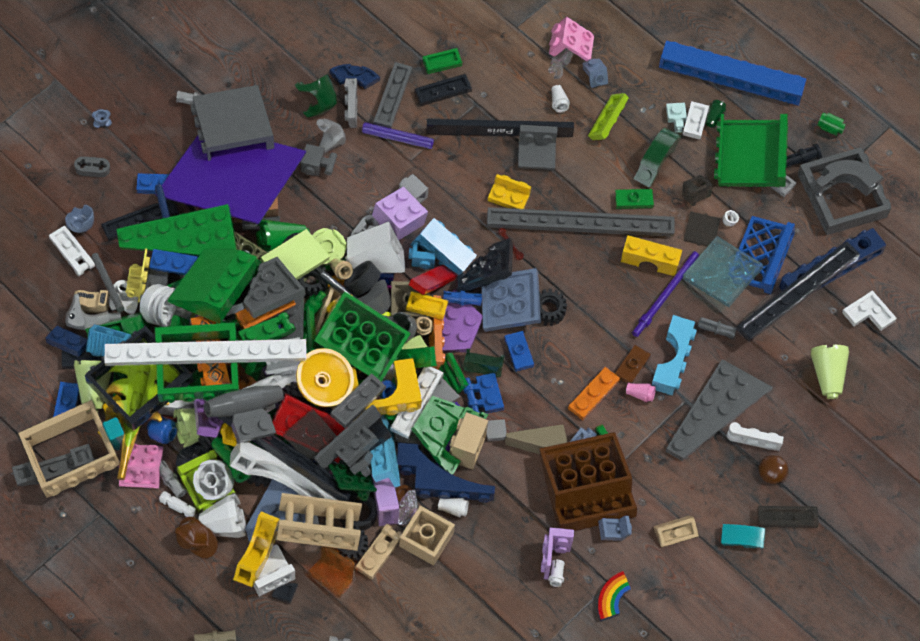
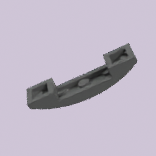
M87 444L70 449L68 454L38 463L46 482L94 461L90 446ZM31 462L12 467L17 486L39 484Z

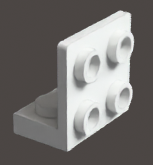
M278 545L273 546L260 576L253 585L258 596L295 580V569L292 564L288 565Z

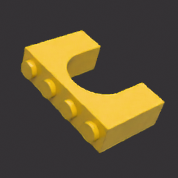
M413 358L394 361L395 392L388 398L375 399L366 409L374 405L381 415H395L403 411L415 412L421 409L422 398ZM351 367L354 374L352 392L359 386L355 367Z

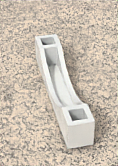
M249 442L238 443L231 452L230 466L247 475H258L274 479L302 496L338 500L269 452Z

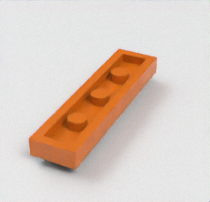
M433 295V297L441 299V296ZM430 317L433 322V330L429 333V347L434 346L437 366H433V368L438 370L445 362V353L442 352L445 338L442 337L444 320Z

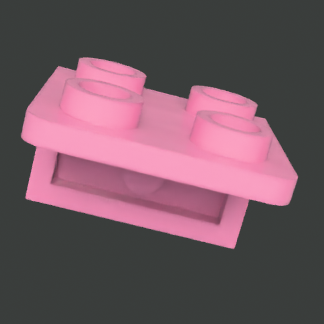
M565 17L561 22L553 26L551 30L552 37L549 43V54L555 57L567 48L585 61L591 59L594 35L568 17Z

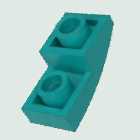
M723 524L722 545L764 548L765 528Z

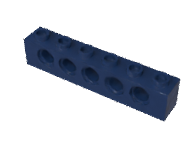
M874 228L868 231L863 230L854 239L849 238L843 242V244L848 242L860 254L859 258L819 289L883 254L886 243ZM833 247L827 254L815 257L811 263L807 265L802 264L795 272L786 273L781 278L779 286L781 291L785 290L838 248Z

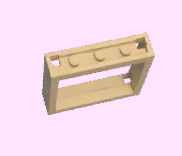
M92 400L18 433L46 498L55 496L63 490L75 487L87 479H92L98 474L112 470L120 465ZM94 419L109 454L46 482L32 446Z

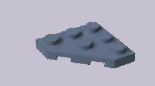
M272 479L245 528L249 543L261 511L280 520H285V511H279L281 494L299 495L295 490ZM294 513L293 521L305 523V514Z

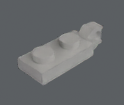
M347 78L344 85L345 91L348 92V94H345V105H348V110H345V121L349 122V128H356L357 78Z

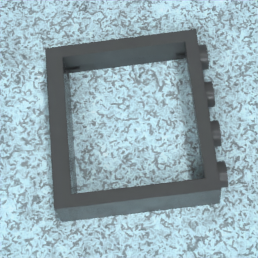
M861 147L800 165L798 177L826 235L887 218L890 212L891 203L889 199H886L881 184L871 192L878 207L835 220L823 195L818 196L814 192L816 180L812 173L824 170L827 165L833 162L854 160L870 166L869 158Z

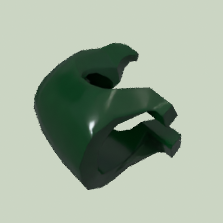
M328 74L310 84H304L303 82L295 84L300 93H311L317 99L316 105L311 103L308 110L303 111L306 117L321 116L336 106V93Z

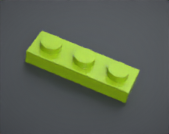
M625 93L611 95L588 135L591 140H603L609 135L612 126L616 123L619 114L629 99Z

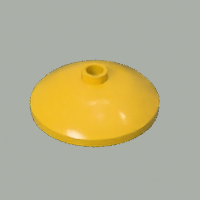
M322 348L307 353L306 361L299 362L296 370V382L300 392L309 402L321 407H333L339 405L351 394L354 386V374L345 357L334 350ZM318 379H322L323 384H320Z

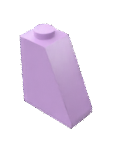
M372 476V481L377 489V492H373L377 507L378 526L398 524L399 504L394 485L389 478L375 482Z

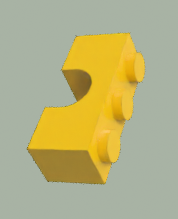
M627 235L621 262L638 267L641 262H651L657 266V272L675 276L682 250Z

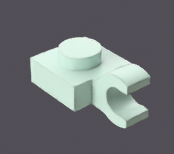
M685 103L666 104L668 123H674L675 133H682V128H684L683 122L687 120Z

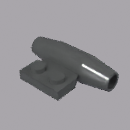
M279 385L254 386L227 392L204 403V411L207 417L233 416L231 427L237 444L272 436L276 433L270 414L264 408L282 401L283 391Z

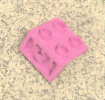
M134 444L125 480H119V486L159 488L163 446Z

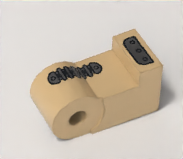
M77 290L74 292V294H79V301L83 312L100 314L108 311V291L100 290L99 293Z

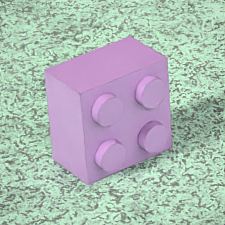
M403 186L375 203L372 216L379 225L389 222L396 237L400 240L424 225L428 211Z

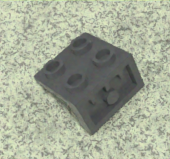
M520 125L518 168L555 169L557 127Z

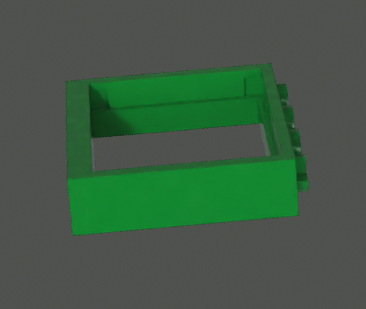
M235 323L155 328L156 343L230 338V341H237ZM238 362L231 363L232 384L164 388L163 364H156L159 402L169 401V403H173L178 400L192 402L195 399L208 401L227 392L239 390Z

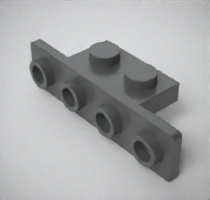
M374 405L364 410L354 422L350 423L342 433L336 436L330 444L315 456L314 459L320 467L325 469L337 457L351 467L379 441L368 429L381 417V414Z

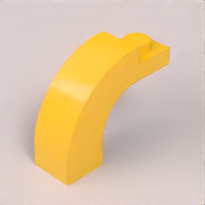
M262 511L260 512L252 539L245 554L237 564L233 580L250 587L255 584L273 548L277 536L276 530L279 518Z

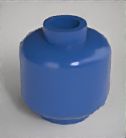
M161 416L162 422L160 423L150 420L147 424L150 439L162 444H167L175 439L177 427L173 420Z

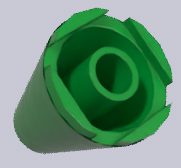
M263 219L257 224V226H260V231H256L257 246L269 253L280 246L289 235L306 229L310 233V230L302 224Z

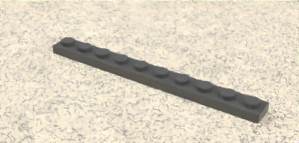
M492 207L487 209V227L668 237H674L675 233L674 217Z

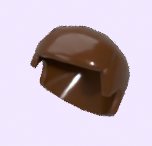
M769 455L762 459L758 467L759 475L763 481L773 485L785 482L789 475L788 464L781 456Z

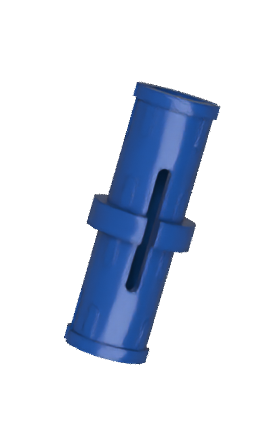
M444 291L443 299L448 300V303L460 304V306H464V304L481 306L482 294L465 293V291Z

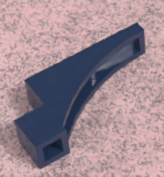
M398 443L397 463L399 473L402 475L416 474L414 496L424 499L430 497H438L439 499L464 498L466 501L478 500L482 503L494 501L495 486L482 485L456 477L430 461L418 449V444Z

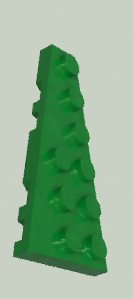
M228 204L117 229L119 247L121 249L144 251L145 249L153 251V249L191 256H200L204 249L237 250L230 206Z

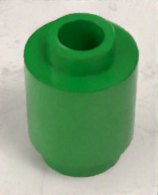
M823 112L817 126L821 127V130L837 136L838 133H843L846 124L843 123L844 119L831 113L826 114Z

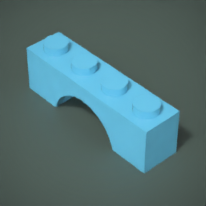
M673 315L666 340L674 347L676 357L668 363L657 365L652 381V386L656 387V391L673 396L674 390H679L682 379L678 377L680 372L684 373L687 364L683 360L685 356L689 357L692 346L688 344L690 340L694 341L697 331L693 329L695 321Z

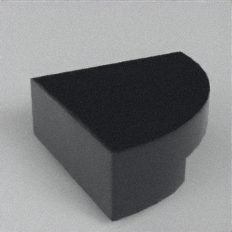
M288 583L276 588L272 593V598L291 604L298 584Z

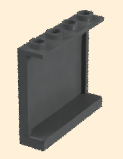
M258 85L193 96V104L190 105L192 116L196 115L194 117L195 127L200 129L197 130L199 141L203 140L201 148L203 154H207L208 161L211 160L210 152L265 142L267 150L274 149V137Z

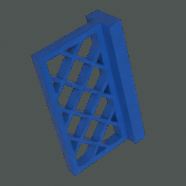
M752 216L728 274V279L764 289V293L771 295L795 235V224L787 222V225ZM754 223L761 224L764 229L755 232L753 225ZM775 228L782 230L779 235L774 237L770 230ZM767 232L770 238L761 242L758 236ZM755 237L758 244L749 247L747 240ZM773 242L775 249L767 252L764 246ZM761 247L764 254L755 257L752 251ZM749 252L752 259L743 262L740 258L741 255ZM767 258L769 264L761 267L758 261ZM755 263L758 269L749 272L746 266ZM740 268H743L746 273L742 276L734 275V272ZM761 273L763 276L762 282L753 280L752 276Z

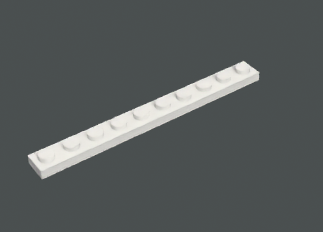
M306 339L105 344V366L306 361Z

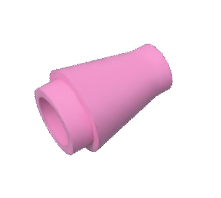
M628 383L626 388V394L644 402H652L656 387L651 384Z

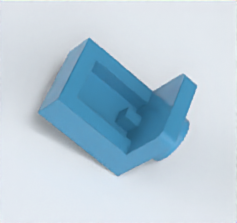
M414 242L413 248H409L408 258L412 259V266L420 267L421 269H434L436 253L417 251L418 242Z

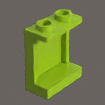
M214 450L177 468V472L198 513L205 511L223 499H204L200 493H197L193 484L194 473L201 466L200 464L207 460H217ZM234 489L228 495L235 494Z

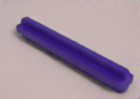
M366 122L362 126V132L365 134L432 149L434 144L433 138Z

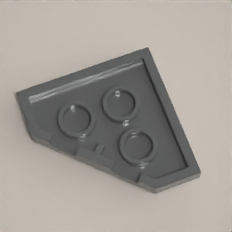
M275 257L259 265L256 278L254 277L250 286V292L244 299V307L253 318H256L306 295L305 289L281 260Z

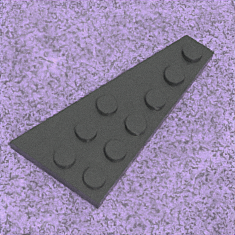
M722 359L665 452L683 461L700 448L708 439L710 440L718 431L725 428L744 413L752 404L758 402L762 396L768 394L773 387Z

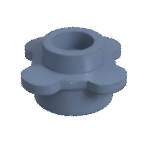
M103 109L93 112V126L96 128L100 126L109 127L112 124L109 119L110 112Z

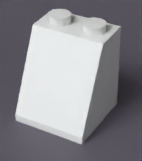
M389 222L347 237V256L345 258L352 265L353 269L365 261H371L381 273L405 272L404 250Z

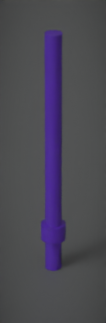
M692 252L648 312L641 316L639 324L632 331L635 337H638L644 328L650 325L653 316L699 257L697 252Z

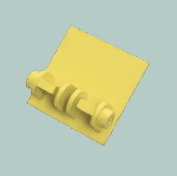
M145 249L143 266L133 264L129 268L125 291L130 298L138 297L139 303L140 297L146 289V284L143 283H146L149 270L145 268H149L150 257H146L147 249Z

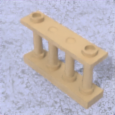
M282 493L279 511H285V520H279L276 540L357 551L361 530H355L353 526L354 521H359L362 504ZM293 514H306L305 523L293 521ZM314 515L326 517L325 525L313 524ZM334 518L346 519L345 528L333 527Z

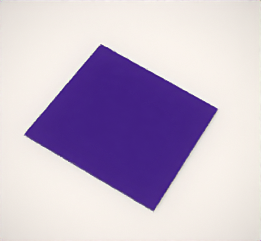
M197 135L162 184L166 199L202 209L228 204L231 217L259 224L306 154V151L275 142L274 149L267 150L265 142L210 152L211 160L208 161L207 154H203L201 148L203 140L199 141Z

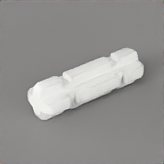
M163 491L159 497L161 503L168 504V507L181 514L184 513L186 517H193L196 513L194 507L191 505L187 506V503L175 496L171 497V494Z

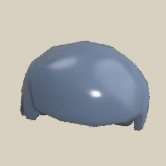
M84 205L82 209L74 207L65 217L67 228L77 233L90 230L94 224L92 208L88 205Z

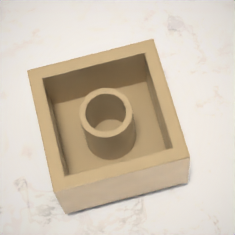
M467 412L464 419L460 418L458 422V430L451 439L449 453L461 461L460 466L473 470L487 435L488 420Z
M419 506L400 536L399 547L434 566L453 536L455 524Z

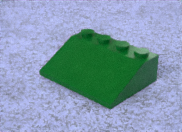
M204 249L171 294L168 303L220 324L255 275L257 257L242 250Z
M344 291L330 310L314 342L325 349H331L340 353L350 365L368 376L372 373L382 382L411 333Z

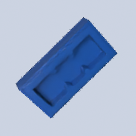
M523 331L505 335L504 339L515 372L533 368L534 362Z

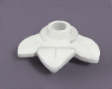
M119 280L114 284V287L124 306V311L132 315L137 309L138 297L130 298L125 291L120 290L119 287L121 286L127 287V281ZM109 297L108 303L111 310H116L111 297Z

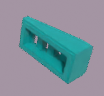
M115 417L104 422L102 425L114 450L117 451L121 447L124 431L118 418Z

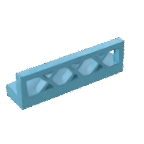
M381 415L380 418L392 437L370 451L373 455L371 460L372 476L375 482L389 478L394 487L400 486L394 432L390 431L391 425L385 415Z

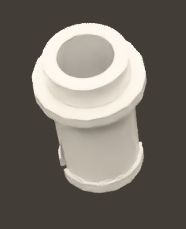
M562 560L552 561L551 576L548 578L551 586L560 587L564 583L563 569L565 562Z

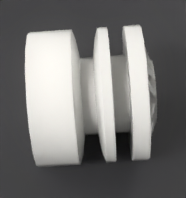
M161 284L152 285L147 288L140 301L142 318L146 322L157 326L170 327L173 315L189 320L192 312L168 303V299L175 288Z

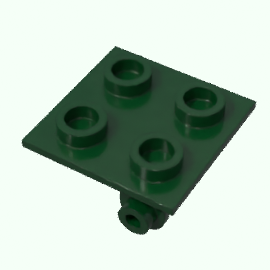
M328 465L341 490H355L358 498L362 501H366L369 498L371 491L377 492L370 476L365 477L361 471L354 475L348 465Z

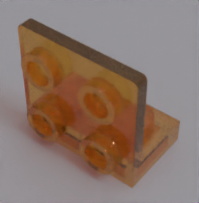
M321 546L322 557L309 570V575L341 598L355 581V563L346 556L344 558L340 555L337 548Z

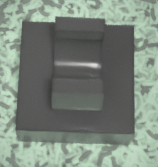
M368 450L349 468L354 475L359 471L365 477L372 474V453Z

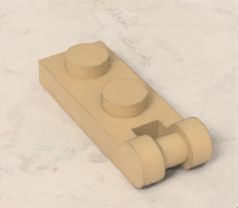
M386 524L358 562L355 569L372 580L398 546L402 533L394 531L392 526ZM387 536L393 539L390 543L385 540Z

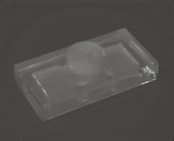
M409 490L399 502V525H406L419 509L415 490Z

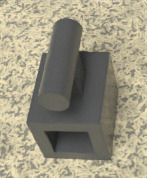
M306 144V154L301 160V172L307 175L319 176L323 167L326 168L324 172L326 175H332L337 154L330 153L329 158H325V148Z

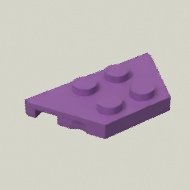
M448 303L443 319L444 329L442 337L445 338L442 352H445V354L456 351L470 352L483 321V316L472 305L464 304V306H460V304Z

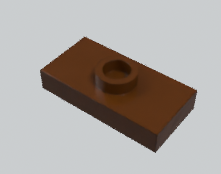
M634 345L615 375L627 384L633 383L650 359L651 354Z

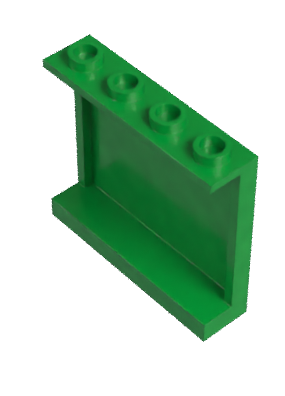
M721 114V121H717V132H720V137H716V148H719V152L715 153V163H718V168L714 170V179H718V186L786 187L788 114H780V120H724V114Z

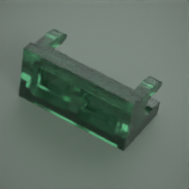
M466 349L463 370L481 374L495 373V376L501 377L505 355H501L499 358L470 352L471 349Z

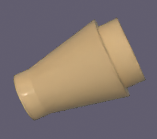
M333 259L330 262V267L337 278L344 280L352 275V265L349 262L339 259Z
M422 316L415 320L417 336L421 335L423 338L433 330V322L430 318Z

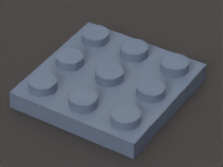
M536 268L512 272V276H509L507 279L482 286L483 329L485 332L541 323L539 277Z

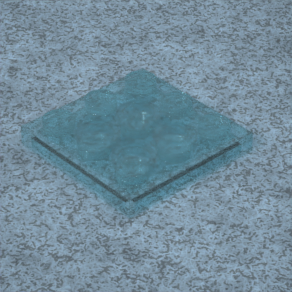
M717 236L683 274V279L727 307H730L763 269V264Z

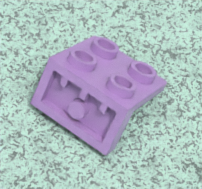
M550 528L549 534H545L542 549L543 560L541 562V572H544V579L549 577L552 550H555L557 553L570 552L574 530Z

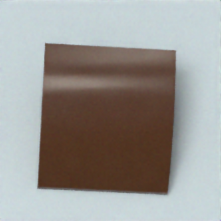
M615 432L539 448L545 481L559 529L576 531L599 526L598 521L602 518L620 519L623 516H629L630 519L637 517V505L632 495V476Z

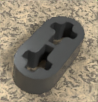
M79 157L74 162L76 173L82 176L105 177L110 173V163L104 158ZM101 165H104L103 170H99Z

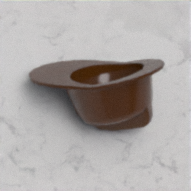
M189 516L184 518L180 522L179 527L175 529L177 543L182 548L190 550L201 558H209L216 553L218 541L215 534L195 517Z

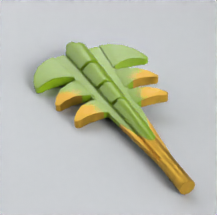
M156 364L116 365L107 372H120L127 375V378L113 382L106 389V392L126 397V400L115 402L129 416L158 394L157 385L155 384V381H157ZM163 364L164 381L171 383L178 377V374L168 364ZM109 406L106 408L107 413L114 412ZM156 412L149 418L159 423L162 422L159 412ZM125 423L123 425L124 438L122 440L121 461L117 476L119 480H125L128 462L140 429L138 427L133 432Z

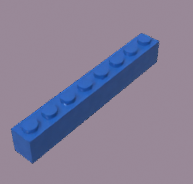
M667 40L659 64V68L798 106L807 79L799 75L784 73L781 70H773L762 65L751 64L747 61H740L729 56L714 54L711 51H703L692 46H685Z

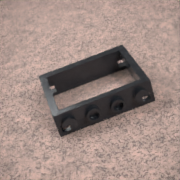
M144 326L137 332L134 331L131 338L126 342L122 341L119 344L144 343L145 341L147 343H156V338ZM104 356L98 365L91 366L90 370L85 374L86 383L134 432L169 401L159 402L158 394H156L134 414L129 416L96 382L114 367L105 366ZM168 364L179 376L165 388L188 387L193 382V374L183 364Z

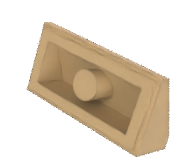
M686 516L654 526V531L661 547L699 536L695 519L692 516Z

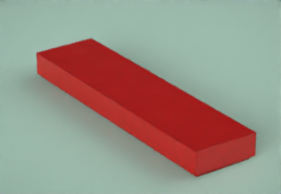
M442 264L412 278L408 285L422 295H425L454 281L458 274Z

